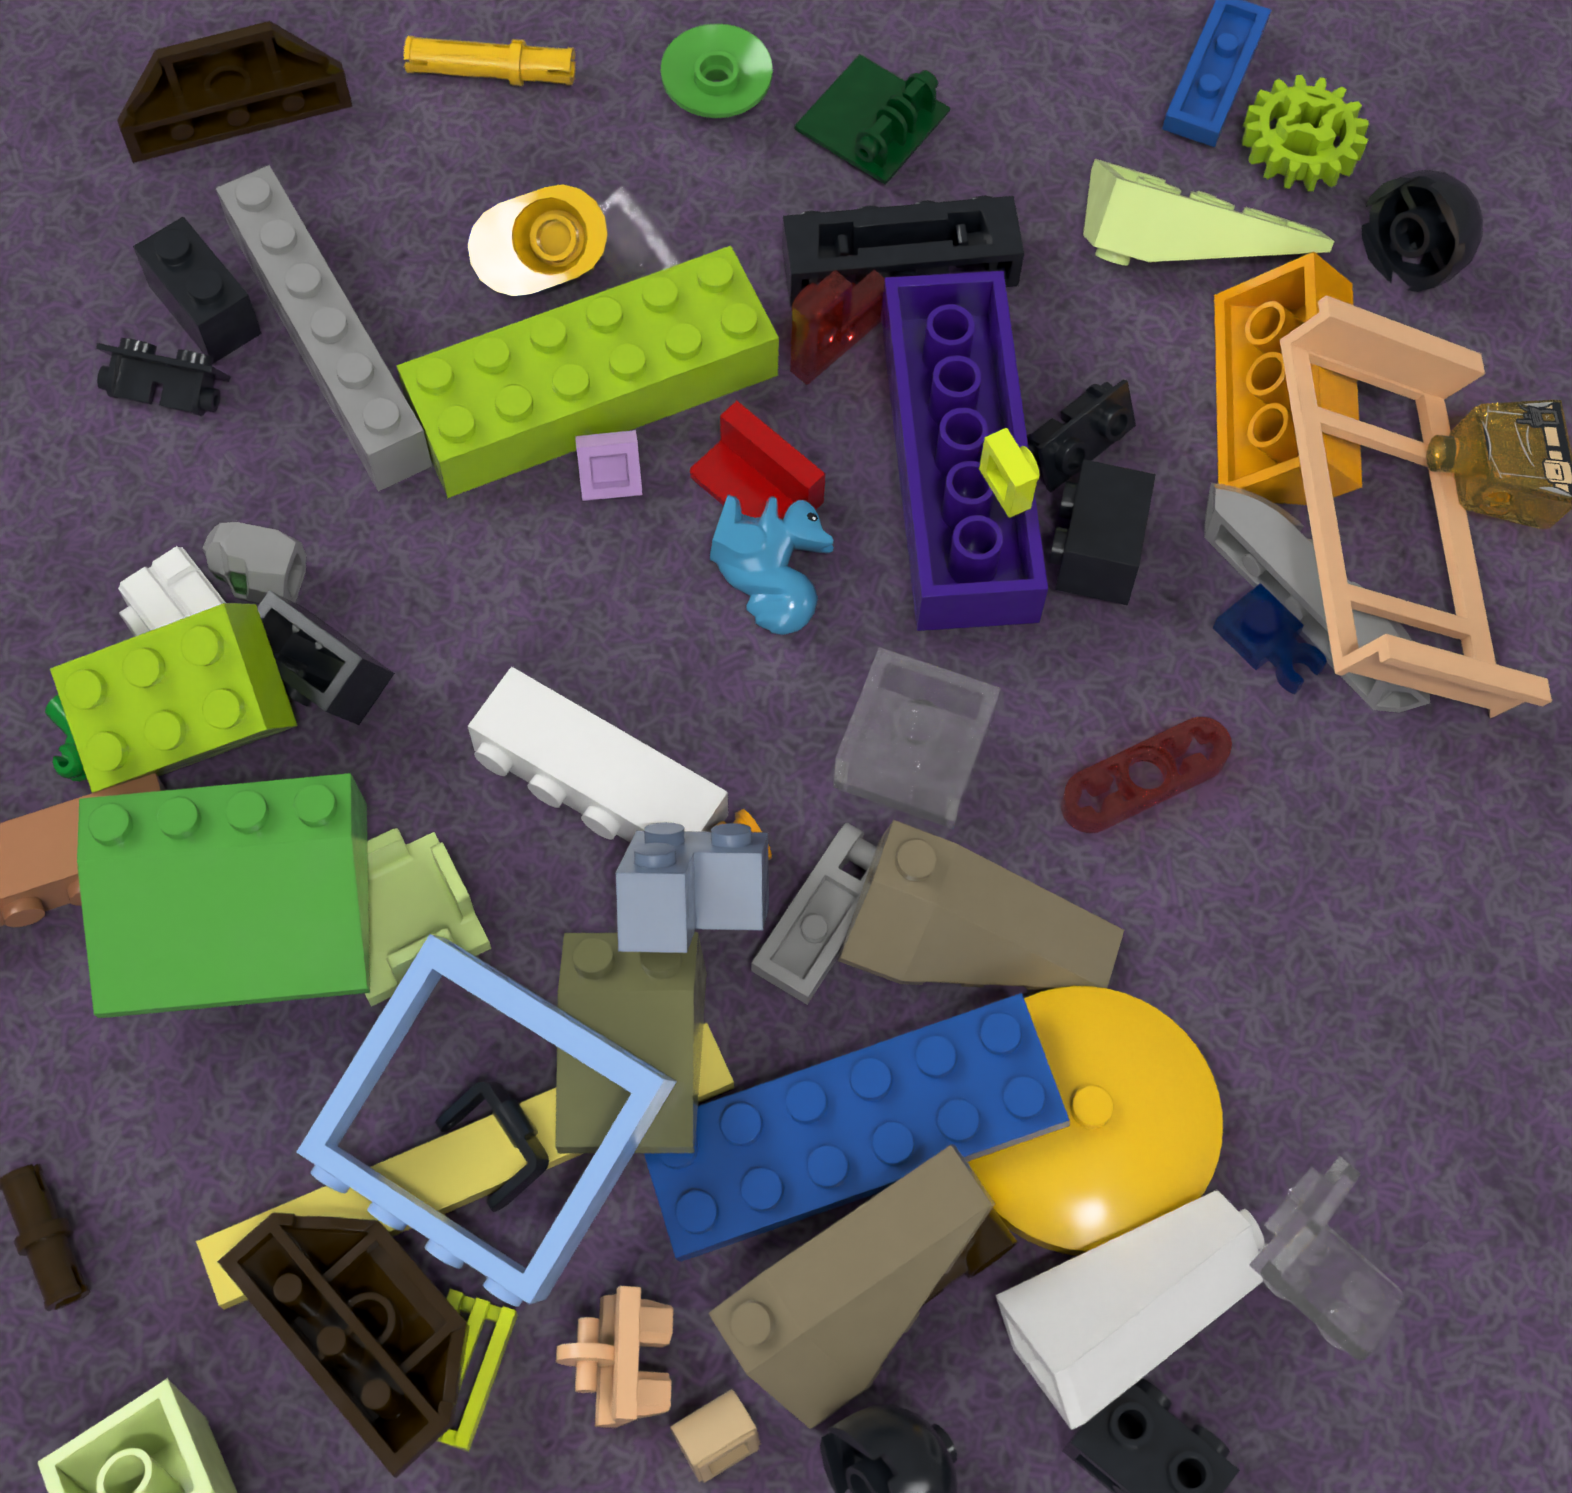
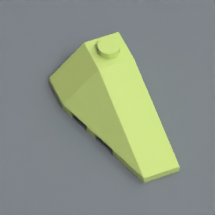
M1098 159L1094 160L1091 169L1083 236L1094 247H1097L1095 255L1104 260L1120 265H1128L1131 257L1146 262L1331 252L1334 240L1318 229L1253 208L1244 207L1242 213L1234 211L1235 206L1201 191L1191 192L1190 197L1180 195V189L1166 184L1164 179Z

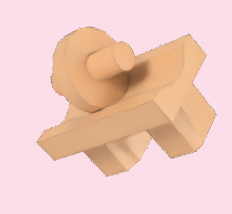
M619 1286L616 1294L600 1297L599 1319L591 1317L579 1318L577 1343L562 1344L557 1346L556 1363L576 1367L575 1392H596L595 1427L617 1428L637 1420V1418L668 1412L671 1407V1379L669 1373L638 1371L639 1346L662 1348L670 1344L673 1334V1307L648 1299H641V1287Z

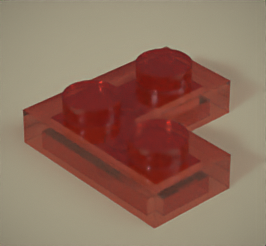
M834 270L818 285L812 283L806 286L795 298L792 305L790 372L804 384L808 385L881 322L885 281L883 276L873 270L856 284L854 282L850 283Z

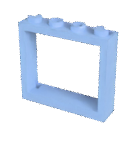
M429 934L306 1135L297 1153L315 1164L310 1173L318 1181L345 1194L349 1188H352L372 1201L367 1210L376 1219L400 1231H403L406 1225H409L429 1238L425 1249L433 1256L458 1269H461L464 1262L487 1276L483 1284L485 1289L502 1301L519 1307L523 1300L528 1304H533L547 1299L677 1081L452 941ZM442 975L631 1092L630 1097L527 1268L338 1147Z

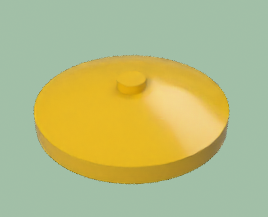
M1093 986L1060 987L1024 998L1069 1117L1070 1126L967 1162L995 1202L993 1208L1008 1229L1023 1239L1045 1249L1079 1256L1201 1198L1213 1177L1219 1160L1223 1136V1115L1214 1076L1204 1056L1187 1033L1171 1018L1145 1001L1107 988Z

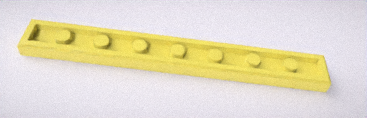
M708 1023L703 1024L698 1104L734 1089V1081ZM556 1087L519 1103L537 1130L536 1137L548 1154L549 1165L547 1169L584 1154L557 1153ZM492 1114L373 1165L370 1168L444 1215L498 1191L526 1166L527 1162L519 1149L514 1148ZM324 1186L196 1241L218 1305L225 1310L248 1300L217 1261L271 1213L379 1221L367 1210L372 1201L352 1188H349L345 1194ZM379 1221L392 1236L412 1228L406 1225L405 1229L400 1231Z

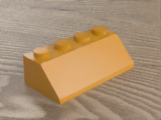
M1311 252L1214 295L1218 484L1247 490L1273 503L1307 505L1280 339L1318 314V301L1326 295L1354 305L1353 283L1315 252ZM1310 363L1317 406L1359 420L1357 379ZM1322 432L1333 498L1362 488L1360 444Z

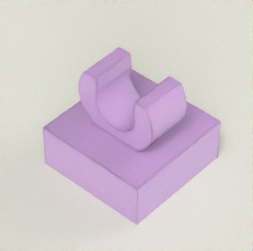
M636 430L575 436L582 501L643 495Z

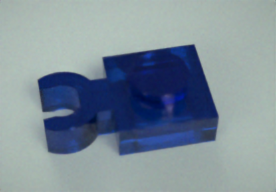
M1261 583L1222 613L1214 623L1213 629L1255 670L1259 669L1269 660L1276 667V678L1279 684L1292 694H1296L1304 683V679L1294 671L1293 664H1305L1314 674L1319 675L1327 663L1326 657L1321 650L1308 643H1299L1295 639L1300 635L1304 625Z

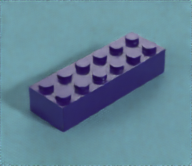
M1004 271L887 277L884 281L881 322L917 631L1040 623L1048 592V583L1035 493L1031 509L1009 518L979 470L984 438L986 436L1008 428L1018 446H1026L1028 448Z

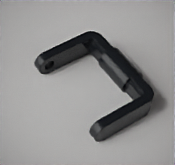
M478 1082L439 1116L435 1123L441 1132L448 1131L460 1123L485 1099L493 1110V1116L514 1148L519 1149L527 1162L526 1166L487 1200V1204L492 1212H496L507 1206L547 1170L549 1157L536 1137L537 1130L515 1098H510L504 1087L498 1082Z

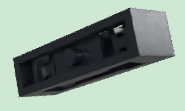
M977 196L969 200L946 202L920 201L911 205L888 207L863 206L854 210L831 212L805 211L797 215L783 216L782 252L790 307L883 298L884 281L887 277L949 274V266L964 268L967 264H984L986 271L983 272L1004 271L1006 287L1019 286L1024 248L1014 196ZM856 274L855 283L817 286L818 278L838 276L839 279H844L848 275Z

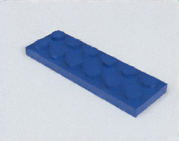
M1020 993L700 1105L697 1111L695 1153H644L675 1258L681 1262L882 1192L950 1145H955L966 1162L1068 1127L1070 1126V1120L1024 997Z

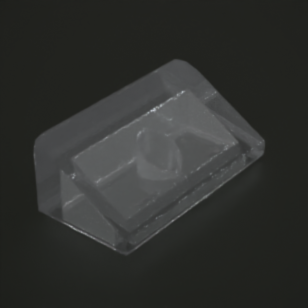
M620 186L600 206L606 219L608 233L602 256L623 284L687 261L638 196Z

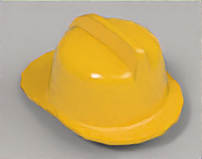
M563 184L541 188L501 202L481 215L472 227L468 243L471 266L483 283L495 292L511 296L533 294L559 285L588 272L601 258L608 237L606 219L596 200L579 188Z

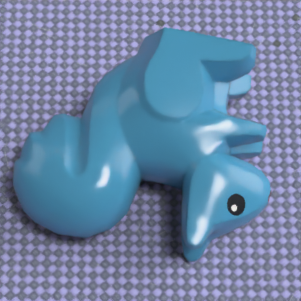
M727 495L712 540L710 560L717 563L720 572L729 584L750 596L746 604V610L755 617V624L770 630L771 633L784 635L799 631L807 625L815 613L818 602L814 584L806 575L788 566L793 550L831 553L833 551L832 544L834 539L823 530L819 515L809 502L804 500L794 502L786 511L784 518L780 519L778 517L777 498L770 496L761 517L754 518L741 513L740 502L736 496Z

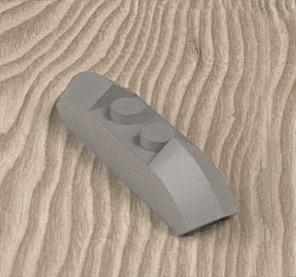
M1211 483L1205 514L1204 538L1334 669L1314 544L1312 539H1307L1300 532L1304 525L1277 504L1255 493L1229 485ZM1347 579L1348 584L1363 588L1361 585L1355 582H1350ZM1352 609L1359 648L1385 634L1412 641L1407 631L1399 622ZM1350 672L1341 676L1373 710L1400 713L1430 703V693Z

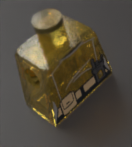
M1561 400L1478 405L1457 424L1449 436L1435 435L1428 445L1426 455L1428 468L1434 472L1454 473L1459 504L1465 510L1538 529H1550L1572 509V451Z

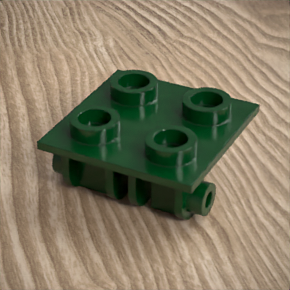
M859 54L794 125V130L886 185L950 112V107L936 99L938 81L931 72L923 70L920 73H912L905 81Z

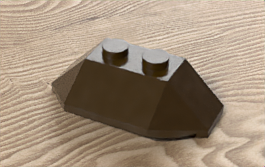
M267 21L155 49L117 121L133 163L353 106L344 69L340 61L273 22Z
M273 1212L217 1261L392 1476L397 1478L453 1426L470 1326L379 1221L327 1216H296L290 1213Z

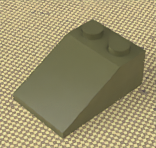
M694 932L687 953L619 952L618 933H564L558 985V1008L677 1081L634 1153H695L707 978L698 932ZM557 1047L556 1080L557 1153H596L630 1097L631 1092Z

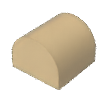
M733 1389L670 1426L681 1451L699 1482L703 1481L705 1483L759 1450V1445H761L757 1428Z

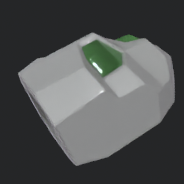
M239 522L219 523L212 529L203 546L208 569L214 574L216 579L224 581L230 586L235 598L260 604L270 590L294 603L296 602L306 572V553L302 542L279 530Z

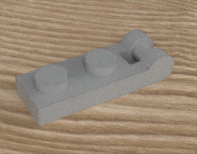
M848 822L839 830L751 963V971L806 1005H808L840 955L876 850V846L863 839L864 832ZM850 861L866 870V873L861 880H858L842 870L844 865Z

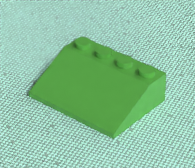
M351 773L79 799L77 867L93 1012L97 1018L370 993L367 803Z

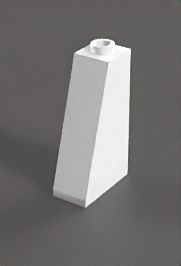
M1215 1190L997 1294L996 1298L1012 1348L1067 1425L1073 1430L1085 1424L1265 1280L1258 1252L1265 1245L1264 1238L1256 1220L1248 1210L1238 1211L1218 1190Z

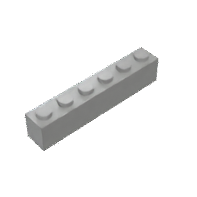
M270 165L217 187L216 191L231 233L378 492L432 467L422 426Z

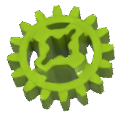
M1296 75L1292 87H1288L1281 79L1275 80L1271 93L1260 89L1257 92L1254 105H1249L1243 124L1245 132L1242 138V146L1252 147L1248 161L1250 164L1265 162L1267 166L1263 177L1267 180L1274 177L1277 173L1285 176L1284 188L1290 189L1295 180H1303L1307 191H1314L1318 179H1322L1329 187L1336 186L1340 173L1346 176H1350L1353 173L1358 160H1361L1368 139L1364 136L1369 122L1367 119L1357 118L1362 107L1361 103L1357 101L1346 104L1343 98L1347 89L1340 87L1333 92L1325 90L1326 79L1322 77L1316 81L1315 86H1307L1302 75ZM1276 118V127L1274 129H1270L1269 123L1271 122V120ZM1339 136L1340 145L1335 148L1333 143L1335 137Z

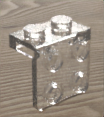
M1339 1155L1323 1174L1311 1166L1285 1196L1286 1199L1265 1222L1264 1226L1272 1234L1249 1266L1262 1276L1265 1285L1272 1293L1283 1300L1290 1301L1315 1323L1322 1336L1332 1346L1346 1351L1357 1360L1364 1361L1377 1347L1401 1306L1404 1295L1394 1282L1327 1225L1361 1175L1360 1172Z

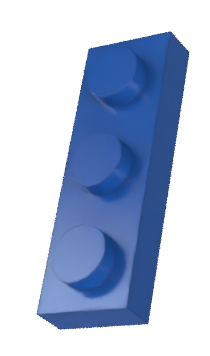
M1244 0L1215 1L1168 108L1162 130L1212 147L1216 146L1265 31L1271 9Z

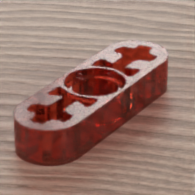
M1194 717L1077 772L1067 782L1061 799V811L1064 819L1071 827L1078 831L1098 833L1215 777L1222 771L1231 753L1232 740L1229 732L1220 722L1212 718ZM1195 737L1196 741L1201 745L1210 742L1214 746L1209 760L1202 753H1195L1183 759L1179 770H1177L1175 759L1188 751L1192 738ZM1141 761L1153 763L1161 770L1164 781L1159 787L1154 789L1141 788L1131 780L1128 771L1129 767ZM1111 775H1115L1118 791L1104 799L1099 813H1096L1095 809L1091 806L1080 808L1077 805L1082 795V790L1086 789L1092 797L1109 791L1114 780Z

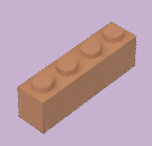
M153 773L0 823V926L23 927L41 920L45 916V911L70 903L82 906L77 867L79 799L165 791L166 789L157 774Z

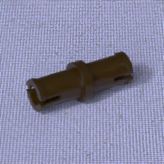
M31 1164L0 1178V1190L4 1194L19 1234L14 1240L17 1252L20 1256L28 1257L45 1301L43 1303L47 1311L58 1310L83 1299L91 1291L89 1286L85 1284L68 1240L73 1234L69 1220L59 1217L44 1179L42 1166L40 1164L35 1166Z

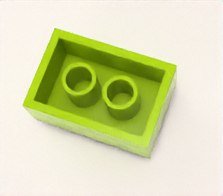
M223 603L50 668L92 793L153 773L161 776L297 726L256 604Z

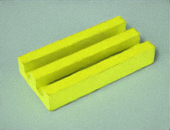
M450 1289L446 1299L459 1314L461 1311L470 1314L467 1321L470 1328L460 1388L485 1319L496 1322L458 1431L449 1429L437 1440V1442L469 1452L518 1313L514 1309L504 1306L501 1308L492 1305L489 1301L477 1297L474 1299L465 1296L462 1292Z

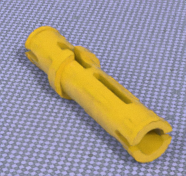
M407 36L405 41L404 60H410V62H405L404 64L407 73L417 72L509 79L510 84L515 86H523L524 81L573 85L575 79L576 62L572 61L576 57L574 48L527 46L525 40L513 39L511 44H495Z

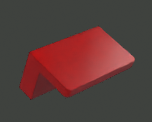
M738 401L720 415L721 441L690 468L691 479L724 506L727 495L736 496L740 502L741 513L750 517H761L770 496L777 498L778 517L780 519L784 518L788 508L798 500L809 502L815 510L824 503L826 474Z

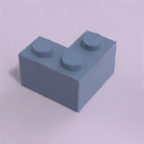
M670 822L650 824L644 828V831H636L616 871L618 951L687 953L696 929L763 930L769 910L768 833L751 832V827L737 823L716 825L711 828V832L685 831L683 825Z

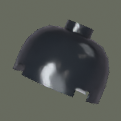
M1420 170L1384 182L1369 197L1366 207L1372 205L1369 212V222L1362 225V240L1368 259L1390 283L1392 282L1394 271L1408 286H1411V288L1407 289L1408 291L1420 292L1450 281L1472 262L1482 239L1483 216L1477 198L1466 184L1445 172ZM1424 254L1419 264L1403 262L1402 255L1407 258H1416Z
M894 1404L872 1405L837 1422L827 1429L830 1433L821 1438L820 1449L823 1466L835 1493H845L848 1488L851 1493H957L958 1482L954 1463L957 1461V1452L951 1438L941 1426L937 1424L930 1425L919 1414Z

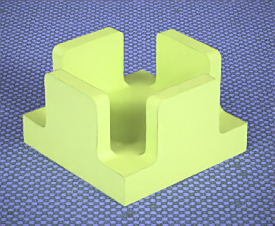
M398 828L368 840L370 993H365L372 1007L393 995L429 934L448 939L474 956L491 949V946L475 914L470 896L443 842H439L435 832L409 844H405Z

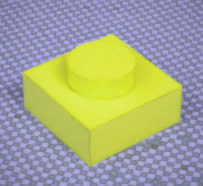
M1008 428L986 436L984 438L979 470L1009 518L1031 509L1036 484L1040 476L1033 454L1026 446H1018Z

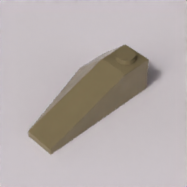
M893 820L877 844L838 961L898 984L923 985L925 982L961 984V987L983 988L985 985L1024 986L1028 990H1050L1070 986L1107 988L1124 929L957 843Z
M950 1145L766 1269L708 1314L745 1373L809 1429H812L871 1386L883 1368L881 1366L902 1334L907 1333L920 1314L918 1311L942 1276L950 1271L994 1207L995 1202L955 1145Z

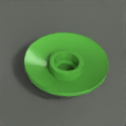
M706 24L685 31L670 43L661 61V79L668 96L682 109L708 118L731 117L750 110L767 94L773 76L772 59L765 45L750 32L727 24Z

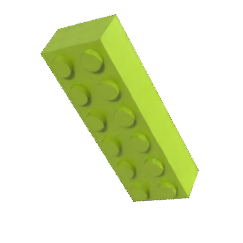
M730 245L397 365V370L404 397L424 430L432 464L447 498L576 451L575 436L630 431L778 376L779 337Z

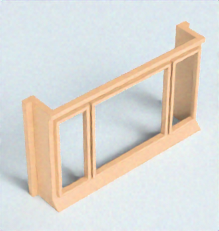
M1326 295L1318 301L1319 313L1280 339L1335 674L1343 676L1350 672L1488 709L1490 718L1524 702L1538 706L1551 703L1552 698L1547 678L1496 664L1465 502L1460 501V499L1464 500L1463 492L1461 490L1458 493L1461 482L1457 461L1452 453L1455 454L1454 446L1450 445L1453 444L1445 399L1485 375L1481 353ZM1310 363L1416 400L1423 442L1318 407ZM1322 432L1428 467L1426 459L1427 448L1449 451L1448 464L1453 473L1431 471L1429 469L1456 615L1348 584ZM1352 609L1459 639L1462 643L1464 655L1385 634L1359 648Z

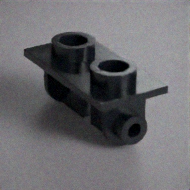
M121 338L119 347L97 343L96 349L111 356L109 366L103 365L98 372L97 386L99 389L106 390L107 395L112 398H122L152 405L156 383L163 384L160 406L203 416L206 411L216 412L220 403V391L213 388L214 380L218 379L229 382L231 378L226 373L212 367L213 357L193 351L178 349L176 359L155 355L157 346L130 338Z
M1123 379L1115 386L1108 382H1104L1101 386L1092 384L1084 394L1061 411L1062 419L1067 422L1065 425L1051 418L1035 432L1027 435L1028 448L1033 454L1037 465L1042 468L1046 489L1050 493L1081 471L1083 459L1092 461L1136 426L1127 380Z

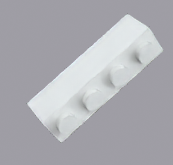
M512 666L468 725L473 748L476 751L474 755L483 766L500 776H506L509 771L528 782V789L538 799L552 807L559 808L564 803L583 814L581 819L584 824L606 839L612 840L618 835L631 843L636 831H644L646 826L662 822L681 824L684 826L685 831L711 832V828L715 824L725 821L728 816L727 791Z

